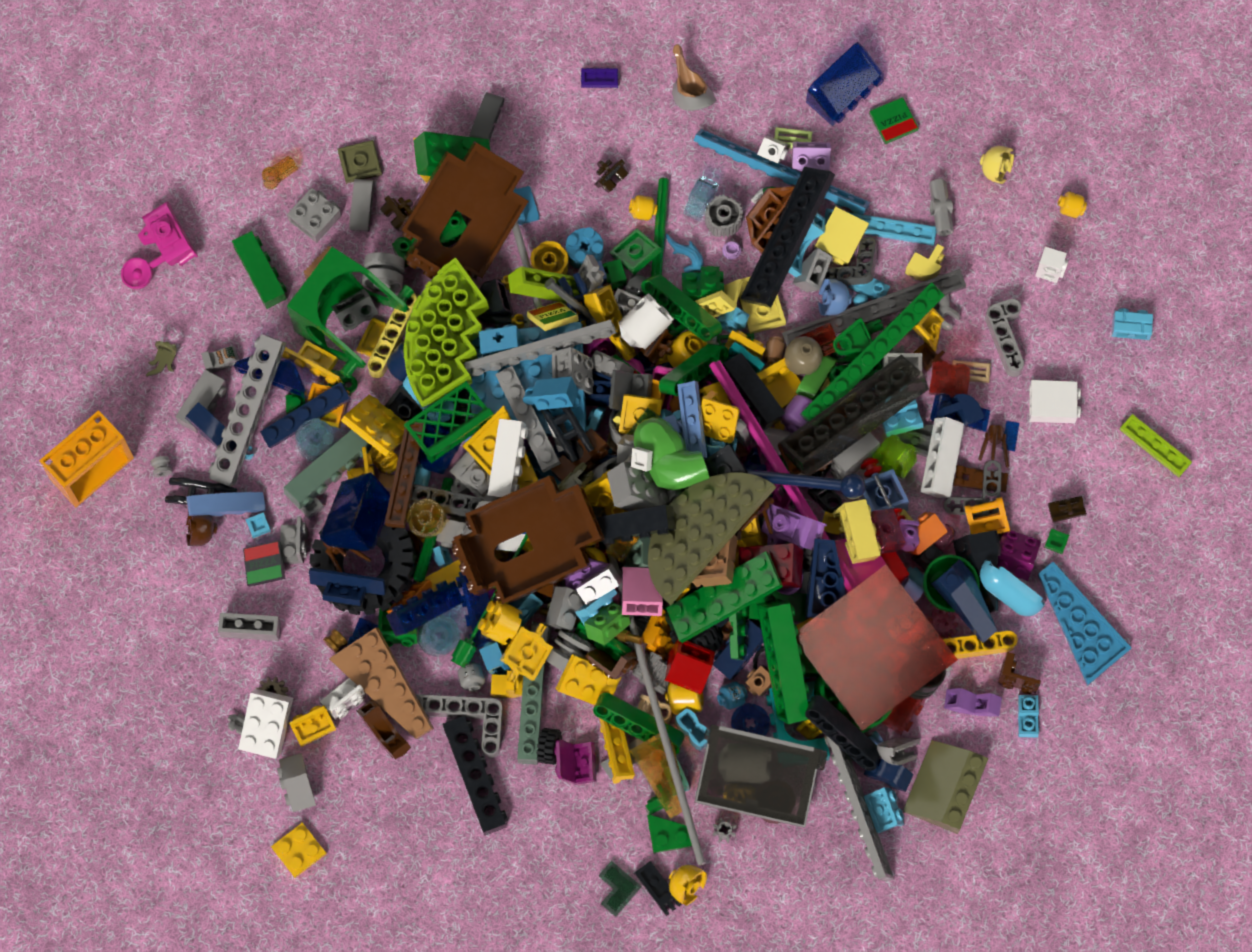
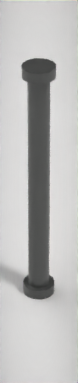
M553 278L546 281L545 288L554 291L592 323L597 324L589 310L558 286Z

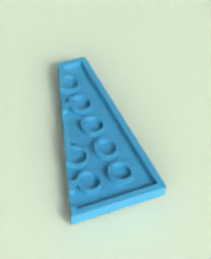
M1052 562L1038 574V577L1088 686L1129 652L1131 646L1060 568Z

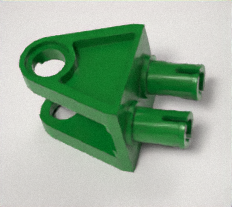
M862 318L855 321L835 338L833 342L835 351L832 352L831 356L838 360L837 363L839 364L851 363L872 342L870 335L884 330L883 324H880L881 320L877 319L868 324H864ZM837 352L838 355L846 356L844 358H837L835 353Z

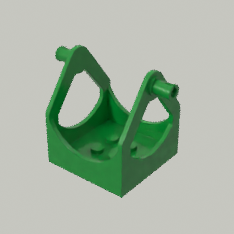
M331 247L288 303L287 308L294 332L333 354L339 360L347 362L340 370V373L346 378H350L357 367L364 368L366 363L325 327L330 314L333 312L331 306L365 289L375 302L406 312L408 310L406 302L414 291L409 286L404 285L399 294L396 295L368 269L334 247ZM352 272L364 274L387 297L364 288ZM325 335L343 352L327 347Z

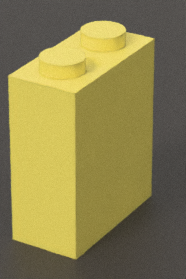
M835 206L825 225V233L820 235L815 249L819 248L832 256L834 263L840 266L844 264L848 266L869 223Z

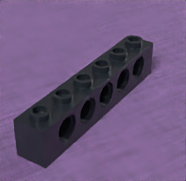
M461 716L443 723L445 734L484 836L507 828L505 823L508 821L505 810L501 811L498 805L502 802L498 792H493L492 785L495 784L491 774L487 775L485 767L488 766L485 757H480L478 750L481 747L478 739H473L471 732L474 729L471 721H466L465 716ZM461 735L468 737L464 743H459L457 739ZM467 753L475 755L471 761H466L464 756ZM474 771L482 773L478 779H473L471 774ZM486 789L489 793L486 797L478 796L479 790ZM493 807L495 813L490 816L484 813L486 808Z

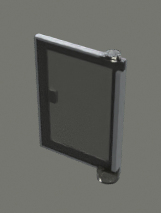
M711 724L710 728H706L704 739L707 740L694 803L805 828L817 769L824 770L827 751Z

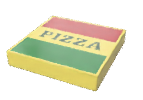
M561 302L527 311V318L544 331L579 321L578 314Z

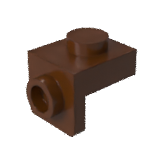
M926 342L913 352L922 353V367L926 371L932 367L937 368L943 361L941 357L945 354L943 350L937 354Z

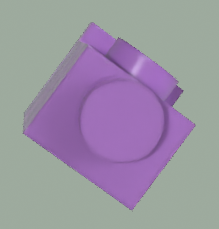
M900 519L894 528L895 549L914 551L919 545L918 521Z

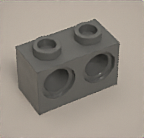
M365 289L331 306L345 332L355 329L359 324L369 321L379 314Z

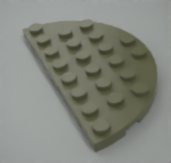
M724 473L709 477L710 479L692 485L670 503L669 506H673L676 530L669 531L668 535L652 534L648 549V568L652 582L667 603L670 605L674 603L776 489L773 483L749 473Z

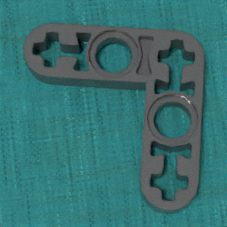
M872 237L862 239L859 244L856 266L828 268L824 280H839L846 286L871 282L874 278L878 252L876 240ZM866 258H871L869 262H862ZM845 274H851L848 278H842Z
M992 459L985 462L983 467L982 497H948L943 503L945 511L953 515H966L964 506H966L967 502L975 501L977 505L987 503L990 499H985L986 495L999 498L1001 492L1000 463ZM991 463H994V466L998 467L997 470H994V477L998 476L997 480H986V476L991 477L990 470H987V467H990ZM990 482H994L997 485V490L993 493H989L986 490V486ZM951 500H954L955 504H961L960 500H964L962 505L963 511H960V507H954L951 511L947 504H950ZM999 508L992 509V512L986 510L972 515L987 516L998 513Z

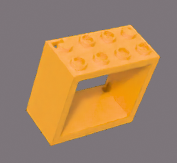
M98 410L41 458L39 462L50 481L77 508L133 460L134 457L122 434ZM97 418H99L100 420L99 423H96L95 421ZM50 459L52 463L46 464L45 462Z

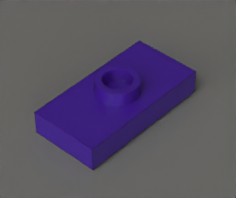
M581 68V88H618V68Z

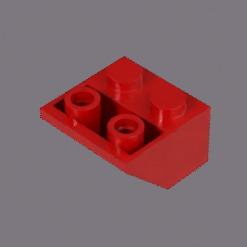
M678 639L669 652L665 681L701 695L713 667L715 652L689 641L682 643Z

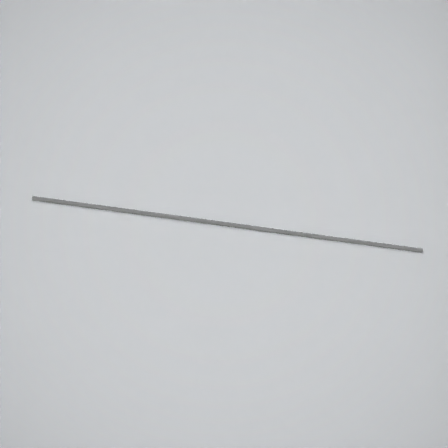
M517 220L512 228L523 267L531 268ZM532 297L535 309L543 307L540 298ZM577 435L573 439L580 459L584 450L577 442L580 439ZM605 545L610 564L612 563L622 578L613 545ZM621 581L620 585L617 587V590H618L619 597H620L621 604H622V581ZM629 615L631 622L628 626L631 634L639 636L634 617ZM633 643L698 866L704 865L705 859L642 644Z

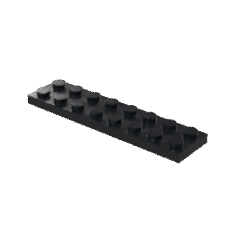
M804 166L740 298L744 302L769 308L772 307L835 177L834 173Z

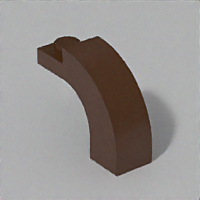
M373 699L356 710L366 726L392 758L396 760L398 757L404 756L411 749L408 742L397 732Z

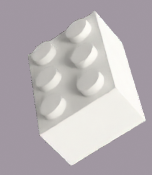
M260 689L253 690L250 693L238 749L277 759L282 752L293 698Z

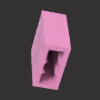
M623 567L622 615L662 616L663 597L656 590L652 582L649 568Z

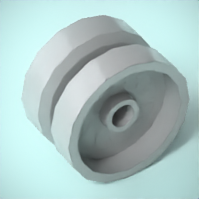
M374 252L365 256L364 268L372 272L392 292L402 289L404 277L401 274L404 273L406 262L403 258L383 252ZM363 274L362 284L365 287L381 291Z

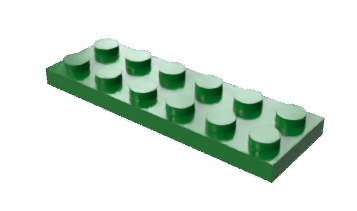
M765 551L735 568L732 583L702 587L666 607L679 641L684 643L780 589L783 585L770 554Z

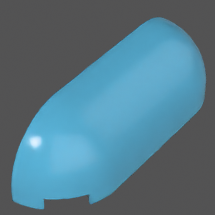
M984 561L980 571V579L987 591L1021 616H1033L1042 610L1045 603L1041 602L1043 598L1005 568L1000 567L998 569L992 565L991 561Z

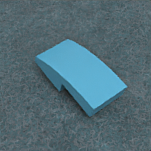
M1018 695V737L1038 738L1039 736L1038 695Z

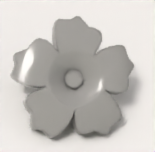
M240 713L238 715H229L228 729L230 731L236 729V733L241 735L245 716Z

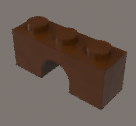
M592 428L586 432V435L594 446V450L588 453L579 439L577 442L584 450L582 457L571 462L562 455L559 458L561 464L550 469L561 482L579 464L584 462L587 467L577 477L581 480L585 473L594 468L595 463L599 459H603L608 454L610 447Z

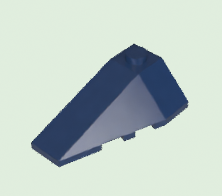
M814 538L805 617L847 620L848 597L844 587L835 540Z
M959 559L932 583V586L978 639L984 643L997 631V628L972 572Z

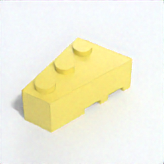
M866 499L842 504L833 512V516L839 519L841 524L839 531L846 536L847 542H845V546L852 564L875 560L880 556L881 546L876 540V527L872 523L871 508L867 505Z

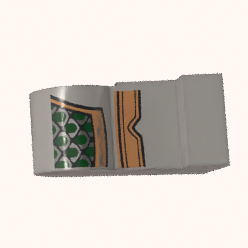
M233 346L211 353L208 351L201 353L205 368L211 373L240 363L236 347Z

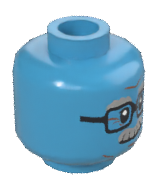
M734 681L720 687L717 700L721 706L723 705L726 709L731 710L744 705L748 694L743 684Z

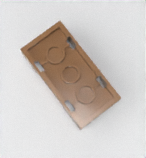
M735 534L692 581L696 587H700L701 584L703 587L726 585L733 582L738 539Z

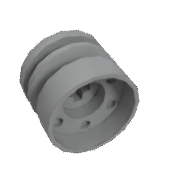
M560 629L558 635L565 640L555 638L554 641L560 646V649L553 648L546 661L564 671L572 654L587 659L585 651L590 652L596 648L588 640L580 638L576 633Z

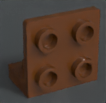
M1007 652L1003 660L998 683L1002 684V687L1006 689H1013L1015 687L1021 689V692L1025 694L1036 693L1041 680L1013 673L1017 661L1014 660V653Z

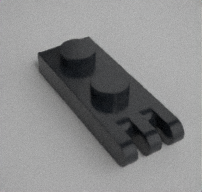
M651 861L634 872L665 916L669 915V911L665 908L667 905L672 912L676 909L672 904L673 901L679 907L682 905L671 895L669 885Z

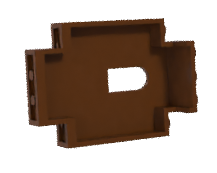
M475 141L463 160L446 151L400 227L404 237L411 241L415 238L404 257L408 261L406 264L414 269H417V267L424 270L422 274L433 279L444 265L456 257L462 267L468 270V275L475 279L477 276L483 278L529 202L513 192L524 171ZM457 210L471 220L457 243L452 247H444L440 243V235L454 211Z
M547 476L466 513L467 519H465L468 529L472 530V532L467 535L460 534L453 537L452 551L455 557L459 558L461 563L459 568L461 573L467 577V588L471 594L480 596L496 588L495 595L498 601H501L502 604H509L592 567L584 548L604 540L605 537L583 485L577 484L560 492L555 478ZM526 532L533 550L506 562H501L496 558L495 549L499 544Z

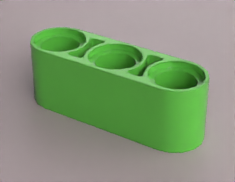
M829 355L823 356L820 367L811 375L804 376L797 388L796 394L814 400L827 377L829 378L830 372L836 366L838 360Z

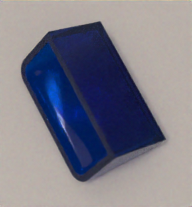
M856 42L810 85L807 90L806 103L830 125L833 126L836 122L839 124L844 120L845 114L849 110L851 112L855 110L859 104L858 102L862 98L866 99L871 94L872 88L875 86L879 87L883 83L884 73L859 42Z
M372 472L341 482L320 538L327 546L364 552L375 548L386 519L390 493Z

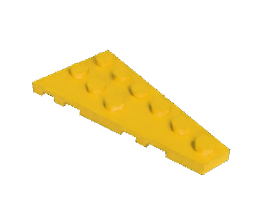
M504 405L463 445L467 452L490 476L499 419L511 420ZM525 451V455L521 458L520 463L522 465V474L518 477L517 484L519 489L538 481Z

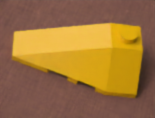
M607 285L584 294L585 306L589 309L590 314L597 323L611 319L616 333L612 334L609 339L627 361L635 357L634 347H631L621 337L618 322L622 319V315L611 286Z

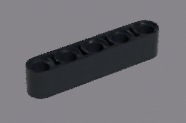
M819 695L812 696L805 712L807 719L863 769L868 771L875 770L880 759L877 745L828 700Z

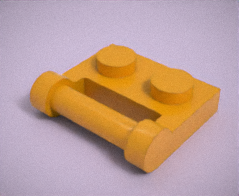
M1002 497L996 498L995 501L971 507L970 505L964 506L971 534L994 530L997 531V534L1010 531ZM999 508V513L973 519L972 514Z

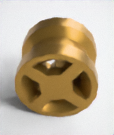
M336 629L331 631L329 637L323 639L326 645L335 653L339 651L342 645L347 644L346 639Z

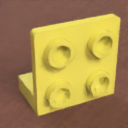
M738 279L724 285V292L721 290L695 302L713 317L731 312L737 306L743 281Z

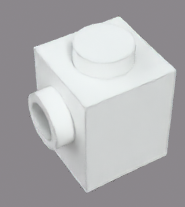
M766 136L757 155L779 163L781 160H785L789 150L786 149L788 144Z

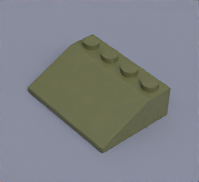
M931 740L903 812L958 834L988 758L970 750Z

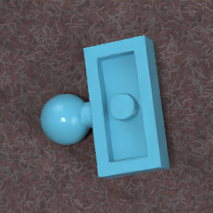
M873 278L867 284L848 285V288L860 293L853 299L854 306H858L868 302V298L874 300L887 295L890 286Z

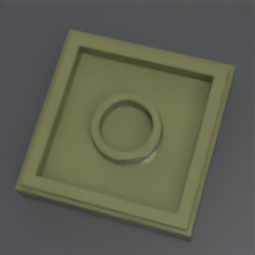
M373 140L337 148L346 184L354 182V179H368L382 175Z

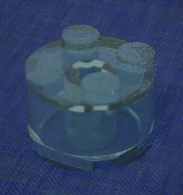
M318 418L304 422L295 434L298 450L302 457L308 461H315L336 443L330 425Z
M444 615L428 619L421 626L418 633V644L421 649L434 657L447 655L455 649L460 640V633L456 622ZM438 632L441 633L442 639L440 640L436 639L437 636L435 634Z

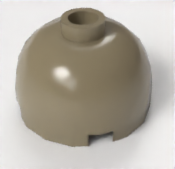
M806 336L797 337L786 347L784 355L785 364L790 371L797 375H811L821 365L823 357L822 348L813 338Z

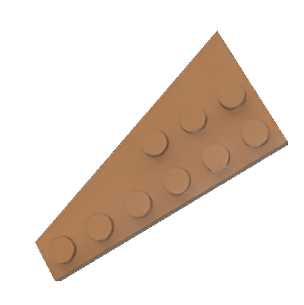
M374 628L329 658L355 684L361 685L364 692L415 739H419L434 729L379 628Z

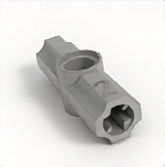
M936 179L929 183L931 194L930 213L934 216L936 233L940 236H947L954 232L951 217L953 203L948 197L946 181Z

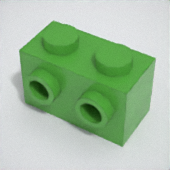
M613 602L601 608L595 616L584 622L587 638L606 645L631 624L629 615H622V606Z

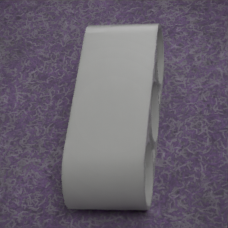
M354 179L349 223L350 230L369 231L370 227H368V224L370 225L372 209L370 207H372L374 180Z

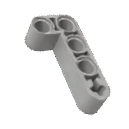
M1009 299L989 306L985 316L986 324L1005 372L1011 377L1019 376L1024 366L1023 358L1008 323L1019 317L1021 303L1017 299ZM1007 308H1015L1016 312L1012 313ZM996 313L999 317L992 318L990 314ZM1003 330L1006 334L999 335L996 331ZM1010 347L1012 351L1006 352L1003 348Z

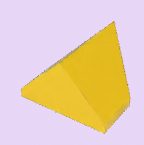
M932 308L912 328L935 352L941 324L944 319Z

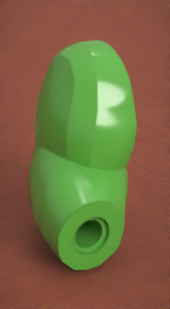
M652 417L643 420L637 425L634 431V447L653 451L652 466L649 473L657 487L673 491L710 479L701 451H687L685 440L668 421Z

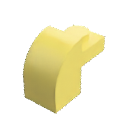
M937 244L929 259L915 252L906 267L905 274L919 281L936 278L941 271L942 266L940 264L945 257L943 254L944 247Z

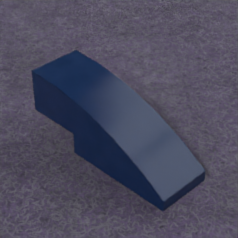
M198 402L185 416V419L217 448L222 443V432L225 426ZM233 440L229 444L232 451L237 447L236 442Z

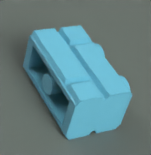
M1125 308L1118 309V311L1115 310L1112 320V337L1150 340L1152 336L1153 314H1149L1146 310H1138L1137 312H1129Z

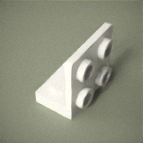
M348 678L323 698L320 703L323 706L325 705L334 720L337 718L342 719L349 713L348 710L352 706H359L364 701L366 695L361 685L355 684Z

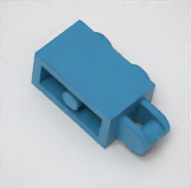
M572 377L536 380L534 387L526 388L523 402L528 405L535 404L538 410L573 407L578 389Z

